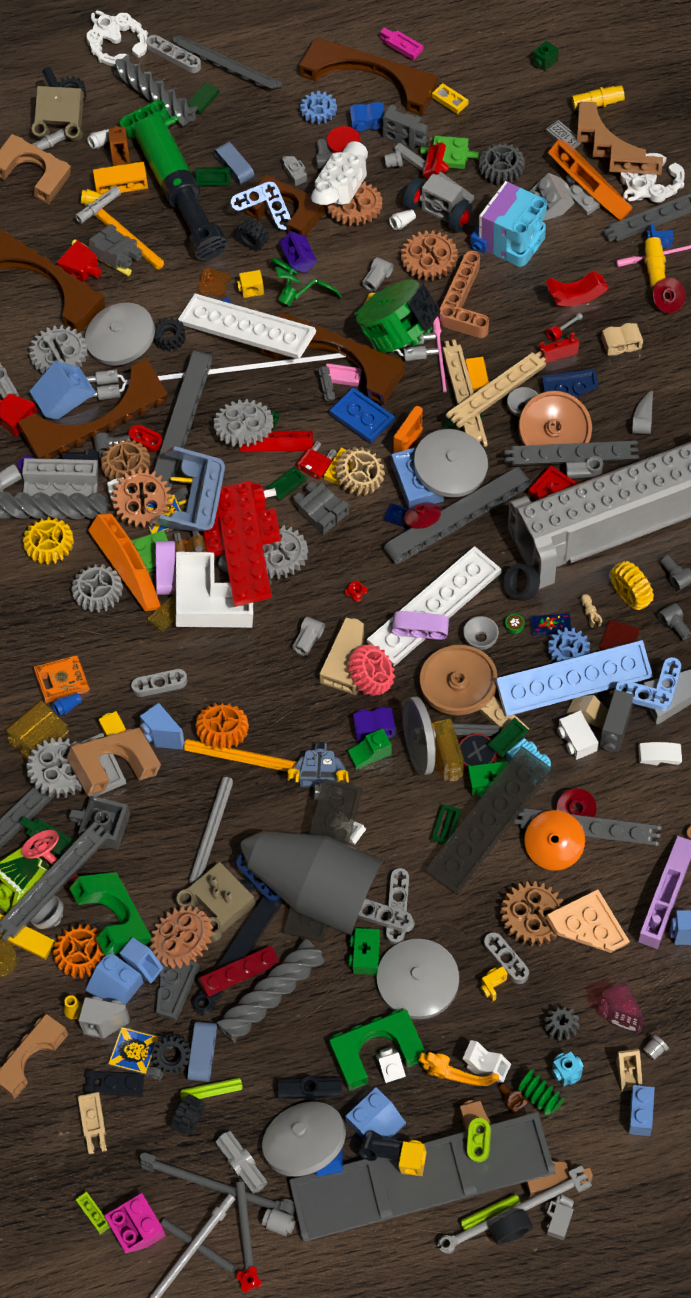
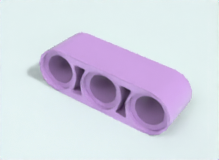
M156 541L157 595H176L175 541Z
M397 611L394 613L392 632L398 636L442 640L446 639L448 635L449 618L441 614Z

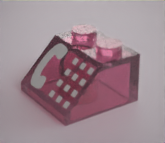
M624 982L603 991L599 1007L602 1017L607 1018L609 1024L636 1034L641 1033L644 1016L627 983Z

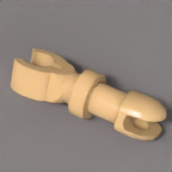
M588 594L582 595L581 603L586 608V615L589 616V625L593 628L594 621H597L599 626H601L602 618L596 613L597 610L592 605L591 597Z

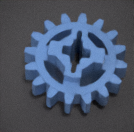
M317 91V94L311 92V96L305 95V99L301 100L302 117L305 116L306 121L311 119L312 124L315 121L320 124V121L327 123L326 119L332 120V116H336V99H332L331 94L327 96L326 92L320 94V91Z
M565 628L564 632L557 630V636L553 634L551 640H549L548 653L551 654V660L557 659L556 663L590 653V642H587V636L582 637V631L575 633V628H572L571 631Z

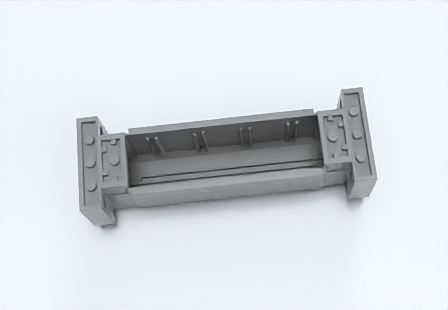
M691 442L556 492L535 502H531L527 496L510 501L508 531L525 563L537 569L540 575L539 589L555 583L556 567L566 564L569 560L573 563L691 518Z

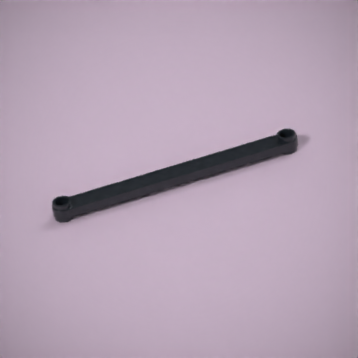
M309 831V832L306 833V834L318 835V834H317L316 832H314V831ZM269 888V896H277L276 893L271 888ZM265 897L262 898L214 971L250 954L283 904L284 900L282 898L277 902H269ZM202 989L194 1001L196 1012L202 1016L210 1014L225 990L206 998ZM202 1002L208 1003V1006L205 1008L198 1007Z

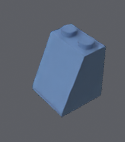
M55 361L30 390L34 402L42 410L41 413L46 418L57 420L96 393L80 367Z

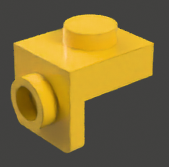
M503 966L499 969L494 968L490 970L487 976L482 978L481 991L492 1002L496 1000V992L493 988L507 980V971Z

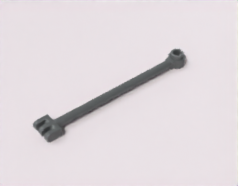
M147 1153L140 1155L141 1168L150 1172L158 1170L237 1197L235 1187L156 1161V1156ZM245 1191L246 1201L271 1210L275 1208L293 1215L294 1203L291 1200L282 1199L281 1202H275Z

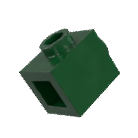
M546 40L533 51L532 63L545 72L558 61L559 49Z

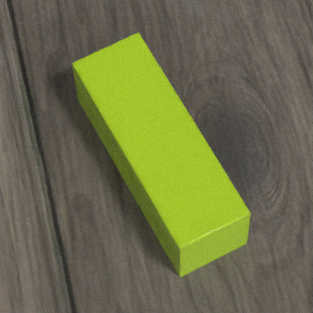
M87 1192L76 1199L77 1204L100 1235L110 1228L105 1216Z

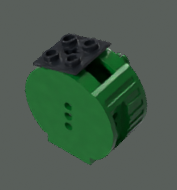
M409 279L395 283L381 292H376L354 315L376 351L385 353L405 347L410 342L412 346L419 344L422 341L419 336L421 334H428L433 329L431 325L441 311L424 283L419 284L418 281Z

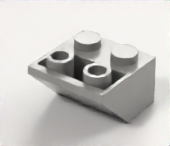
M550 173L529 191L539 197H543L547 201V211L543 221L563 215L575 204L562 178Z
M85 997L79 1018L84 1035L106 1038L119 1030L121 1026L123 1027L129 1023L130 1017L126 1005L116 1000L107 1002L99 997Z

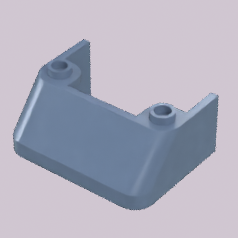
M173 446L165 451V455L181 459L182 473L193 478L186 512L177 511L171 517L160 514L153 518L151 523L177 530L207 531L213 527L225 471L224 462L216 457Z

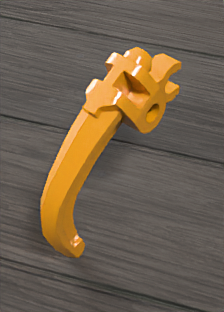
M428 1052V1055L421 1053L419 1061L424 1064L423 1068L427 1070V1074L436 1076L439 1079L445 1078L476 1086H488L499 1079V1074L497 1073L480 1077L449 1066L450 1058L443 1054Z

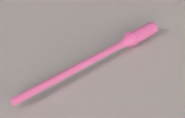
M691 245L663 251V255L691 249ZM646 255L616 260V265L621 267L636 264L638 261L644 260Z
M438 315L433 322V333H435L437 339L443 392H447L440 343V333L442 330L440 329Z

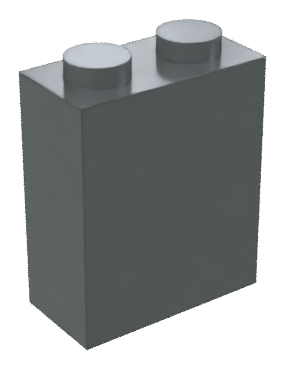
M615 689L602 730L600 747L606 751L619 752L631 715L634 694Z

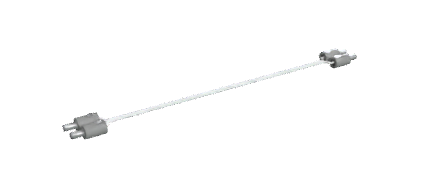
M435 333L421 334L419 337H421L422 341L417 345L424 344V340L436 339ZM425 346L403 348L404 354L399 349L394 350L398 351L400 356H404L405 362L427 359V355L439 354L438 348L426 349ZM337 353L210 369L208 374L343 358L346 356ZM117 369L96 372L95 376L86 377L89 383L97 382V385L119 383L118 377L125 382L122 385V389H119V384L97 387L96 393L90 398L98 397L99 400L120 398V392L125 389V385H129L130 380H124L122 375H118ZM186 373L158 376L160 381L184 378Z

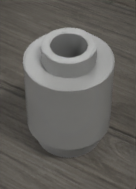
M275 1208L273 1210L267 1209L262 1221V1225L266 1226L267 1230L283 1236H287L288 1233L291 1234L296 1223L293 1220V1215Z

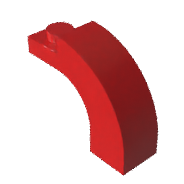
M593 270L584 278L573 283H562L551 277L546 281L548 292L554 297L556 304L566 307L590 302L609 289L603 275Z

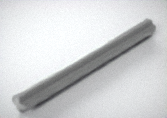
M401 143L395 146V152L400 150L403 158L421 171L424 170L426 162L424 159ZM442 172L437 175L453 184H457ZM463 188L462 200L471 204L474 201V195Z
M222 778L189 879L191 884H194L203 876L233 784L232 778Z

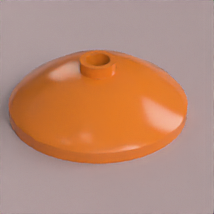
M559 810L543 812L537 815L527 827L525 833L526 851L531 860L541 868L552 871L569 868L578 861L584 850L585 835L582 826L572 815ZM552 836H557L559 841L553 843L551 841Z

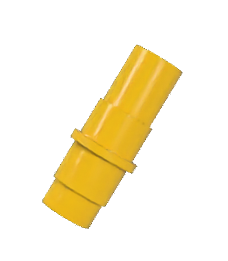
M622 85L607 88L599 87L597 90L571 97L574 111L579 110L580 101L597 102V107H606V105L624 101L625 99Z
M652 237L645 241V264L647 265L652 291L656 283L665 278L666 257L663 255L661 240L657 237Z

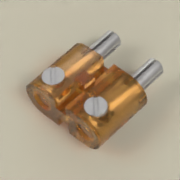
M192 531L193 537H190L189 541L182 540L180 533L174 534L176 541L175 558L176 552H207L205 539L199 534V531Z

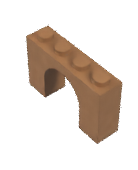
M11 134L0 149V178L5 180L20 163L32 162L39 165L45 173L34 188V197L50 204L70 177L71 166L67 162L55 158L52 154L44 152L36 145L26 142L23 138Z
M140 728L127 729L122 733L110 734L101 739L95 738L83 744L77 743L71 747L67 756V760L87 796L105 791L110 780L99 761V757L104 754H116L126 759L138 780L156 776L161 766Z

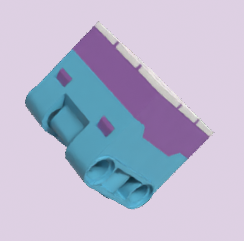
M505 181L479 216V237L487 241V252L515 266H525L545 239L546 225L543 219L547 211L546 199Z

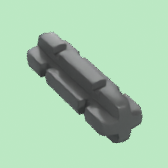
M323 366L319 368V374L322 376L320 379L323 392L326 393L324 397L326 401H333L336 397L335 392H332L334 388L331 376H329L330 369L328 366Z

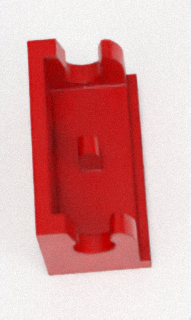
M570 333L568 339L545 346L544 342H540L538 351L542 352V358L546 359V364L578 354L579 341L574 339V333Z

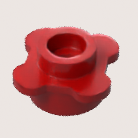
M353 581L349 588L345 590V595L351 596L356 602L360 601L363 594L367 593V587H363L362 583L358 581Z
M249 1267L247 1271H240L237 1274V1279L242 1285L241 1290L245 1293L255 1287L259 1288L262 1284L261 1279L256 1274L257 1269L255 1267Z

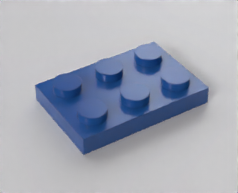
M354 387L330 410L331 416L369 443H372L395 421V416Z

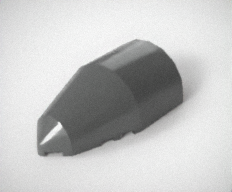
M263 830L241 842V849L247 868L266 886L270 887L276 895L289 904L294 911L352 935L364 900L384 860L323 835Z

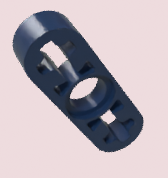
M239 855L237 858L238 870L269 902L280 900L278 895L269 896V889L263 882H256L252 872L250 875L248 874L250 870L247 866L242 867V860H245L244 855Z

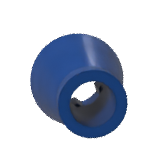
M76 692L72 695L55 699V702L52 703V708L58 717L61 715L65 716L78 704L82 703V700Z

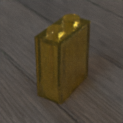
M40 701L6 730L9 737L7 738L8 742L14 748L17 746L26 760H28V756H32L31 751L36 750L37 744L43 747V740L49 744L51 743V738L58 742L59 737L63 740L70 734L67 724L43 701Z
M450 718L432 723L436 734V756L444 781H456L463 777L464 768L463 755Z

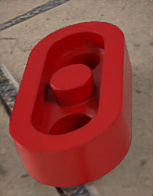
M135 425L129 430L131 442L133 440L137 444L141 442L143 447L152 452L162 448L163 441L160 434L142 425Z

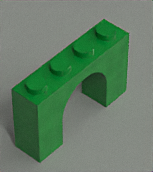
M117 872L79 876L70 887L78 905L100 903L109 907L117 915L120 925L106 926L96 938L104 955L120 953L125 944L132 938H135L145 946L152 939Z
M407 1009L393 1011L388 1017L383 1019L382 1017L376 1018L365 1026L358 1025L352 1028L350 1032L345 1034L338 1033L329 1040L330 1048L348 1091L368 1084V1076L360 1060L359 1052L363 1044L372 1038L383 1037L393 1041L398 1047L407 1068L420 1063L421 1053L426 1054Z

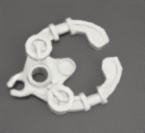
M97 10L95 13L101 15L98 19L95 18L94 13L91 14L94 27L87 33L86 38L92 54L98 57L100 63L116 67V59H122L126 56L125 53L118 54L115 57H111L107 53L103 54L101 52V45L103 44V38L110 40L114 44L121 41L120 31H127L129 29L132 32L136 31L138 33L137 38L140 40L132 48L133 55L139 58L146 53L148 32L143 30L141 24L132 19L129 14L119 13L117 16H109Z
M648 153V154H646V156L663 157V165H664L665 162H666V157L663 156V155H661V154H658V153ZM677 163L670 165L668 172L676 179L673 180V185L669 184L666 187L655 184L656 174L638 176V173L621 172L620 181L628 188L624 192L623 198H628L630 202L649 197L653 202H663L666 198L675 195L679 188L682 189L684 187V169Z

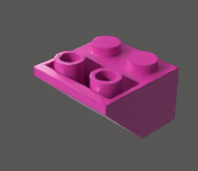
M142 1193L105 1215L125 1253L147 1248L166 1236Z

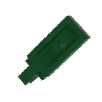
M24 816L20 822V825L27 829L26 834L30 838L45 830L56 831L59 835V840L51 851L60 857L63 856L74 842V840L41 819L35 818L34 821H31Z

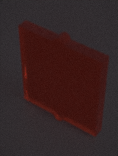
M610 620L600 649L607 650L634 643L638 638L640 629L629 626L627 623Z

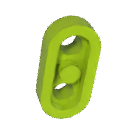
M483 1118L472 1120L468 1130L467 1154L472 1161L477 1163L485 1161L490 1153L491 1126ZM479 1127H484L483 1133H477ZM481 1148L483 1150L482 1154L476 1155V1149Z

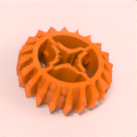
M222 702L221 705L214 703L213 707L207 706L206 710L201 711L197 717L196 729L201 743L205 742L207 747L212 745L213 749L220 747L223 750L224 747L230 749L231 745L237 747L238 742L243 743L249 729V724L243 710H239L238 706L232 707L231 704L224 705Z
M79 924L78 929L71 925V931L64 930L65 936L58 935L59 942L54 943L56 948L53 950V954L56 956L54 958L55 963L59 964V970H64L65 975L71 973L72 978L79 974V977L83 979L86 973L88 977H91V971H94L96 966L106 956L96 940L100 933H98L97 928L91 930L90 925H87L85 929H83L81 924ZM71 944L72 950L65 957L66 949ZM97 945V951L94 957L91 959L90 953L93 951V948Z

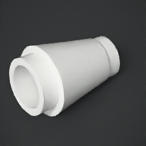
M109 129L91 133L87 137L88 144L92 149H99L109 141Z
M413 210L395 213L389 218V223L394 230H401L413 221L416 215Z

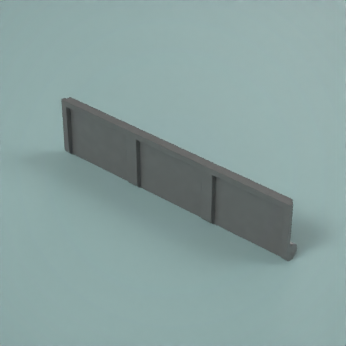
M538 1112L490 1125V1153L488 1158L480 1163L472 1161L467 1154V1131L423 1143L427 1151L423 1176L401 1174L399 1169L400 1160L377 1157L374 1161L364 1159L343 1165V1172L319 1177L317 1173H312L290 1179L301 1229L300 1235L303 1237V1241H311L555 1174V1164L552 1163ZM484 1127L477 1129L479 1134L484 1132ZM478 1148L475 1154L481 1155L483 1150Z

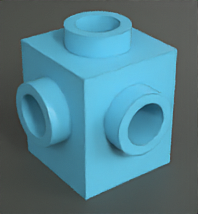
M569 1052L568 1054L562 1053L554 1059L552 1074L557 1081H560L563 1087L580 1080L583 1063L578 1056L575 1057L572 1052Z

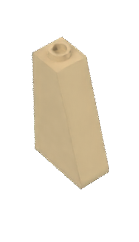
M345 618L320 672V683L353 695L357 694L358 686L353 685L354 680L350 678L351 673L347 671L350 668L347 663L350 661L349 656L353 654L352 652L363 645L364 623H361L358 619Z

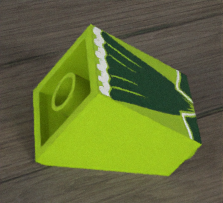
M22 848L0 861V908L8 914L51 867L39 857L25 858L22 854Z

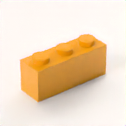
M144 162L93 170L97 193L104 194L113 186L118 187L121 193L148 189Z

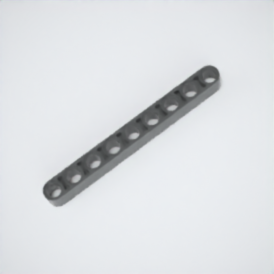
M197 351L192 353L154 469L156 471V478L162 475L161 482L167 481L165 488H172L173 481L170 478L175 477L181 460L166 456L165 451L173 446L183 449L185 447L211 367L212 354ZM150 485V489L155 491V487Z
M516 467L442 510L441 516L435 524L422 529H409L389 541L385 545L384 550L395 564H399L524 491L531 484V480L521 468Z

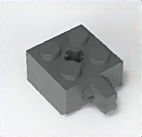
M91 797L87 809H83V811L71 810L69 818L71 822L78 823V827H80L79 837L97 821L99 826L95 831L103 826L105 831L101 836L107 831L111 833V836L102 846L118 850L130 817V811L127 804Z

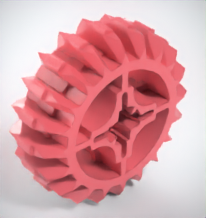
M373 644L362 645L352 652L353 654L349 656L350 661L347 663L350 666L347 671L351 673L350 678L354 680L353 685H357L358 691H363L364 695L375 696L388 691L390 686L394 684L393 679L395 678L393 674L395 669L391 666L393 662H390L388 659L389 655H385V650H380L379 646H374Z

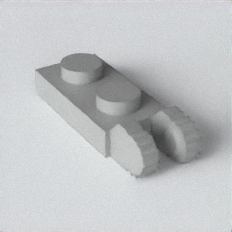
M568 174L566 181L571 187L569 188L564 180L563 182L575 205L586 216L600 208L601 203Z

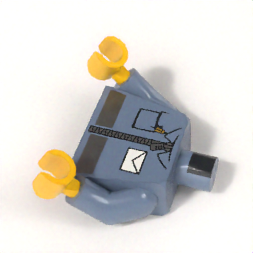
M316 742L315 750L306 751L305 756L301 757L294 767L288 770L287 777L288 781L294 778L296 782H299L300 776V787H314V784H319V782L338 787L341 780L349 782L348 771H346L341 760L334 756L333 751H327V744L325 742Z

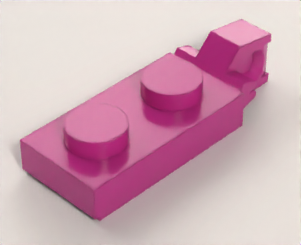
M383 28L380 31V38L385 41L384 43L412 60H415L424 50L423 45L398 30L391 32Z

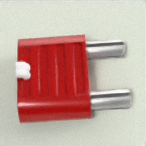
M316 441L311 449H307L297 462L296 467L300 471L319 480L331 465V460L337 452L332 449L327 456L317 452L321 443Z

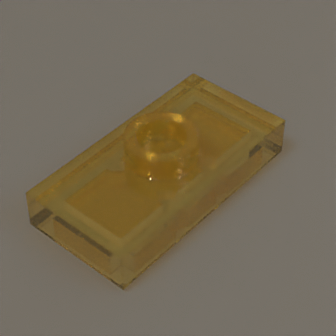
M174 594L147 619L161 633L176 620V595Z

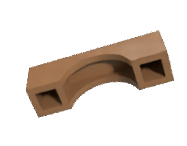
M47 1014L43 1018L38 1019L33 1031L23 1037L21 1045L17 1050H13L7 1057V1062L0 1066V1089L15 1099L28 1084L24 1075L27 1059L39 1050L49 1049L55 1051L68 1036L66 1028Z

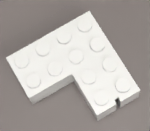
M176 552V627L252 628L253 603L235 607L231 584L214 583V552Z

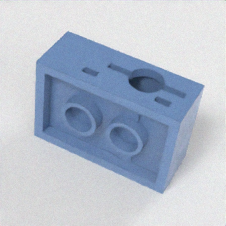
M417 447L391 454V466L407 509L423 502L436 504L444 501V496L428 490L416 476L413 461Z

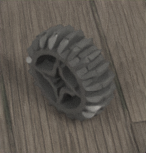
M498 143L497 146L492 144L491 148L486 147L485 151L481 153L479 171L485 180L490 179V183L496 182L497 186L499 183L504 184L505 181L512 183L513 180L517 181L518 177H521L525 169V159L522 152H519L518 148H514L513 144L507 146L506 143L504 145Z

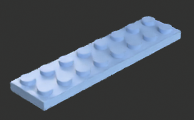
M643 640L499 677L495 681L505 716H510L616 688L620 681L635 683L653 678Z

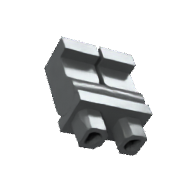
M389 106L383 117V138L409 146L411 149H414L416 145L424 147L428 141V136H425L428 131V125L421 123V117L419 116L414 117L412 114H403L397 111L396 106Z
M112 224L103 229L101 233L99 232L89 239V249L96 254L97 258L110 265L112 264V267L115 269L120 266L127 269L132 264L131 258L137 261L142 258V250L137 247V241L117 232L116 227Z
M311 481L306 486V492L309 493L306 497L301 492H298L293 497V502L298 507V513L304 516L322 535L335 526V522L339 523L349 514V504L337 498L323 483L318 485Z

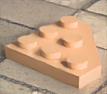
M599 890L546 916L556 935L609 953L618 950L630 942Z

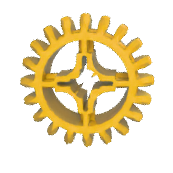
M48 516L47 520L41 518L39 523L34 521V526L28 525V531L24 533L23 543L27 555L32 557L34 562L38 560L42 564L46 561V564L49 565L50 561H53L56 564L57 559L63 561V555L68 556L69 551H72V544L74 543L73 533L68 524L65 525L63 520L58 521L57 518L51 520ZM61 535L63 538L62 541L59 543L58 537ZM36 539L39 540L37 547L34 545Z
M623 561L613 567L610 571V578L613 588L617 592L616 594L634 610H641L647 607L653 601L654 594L643 572L629 561Z

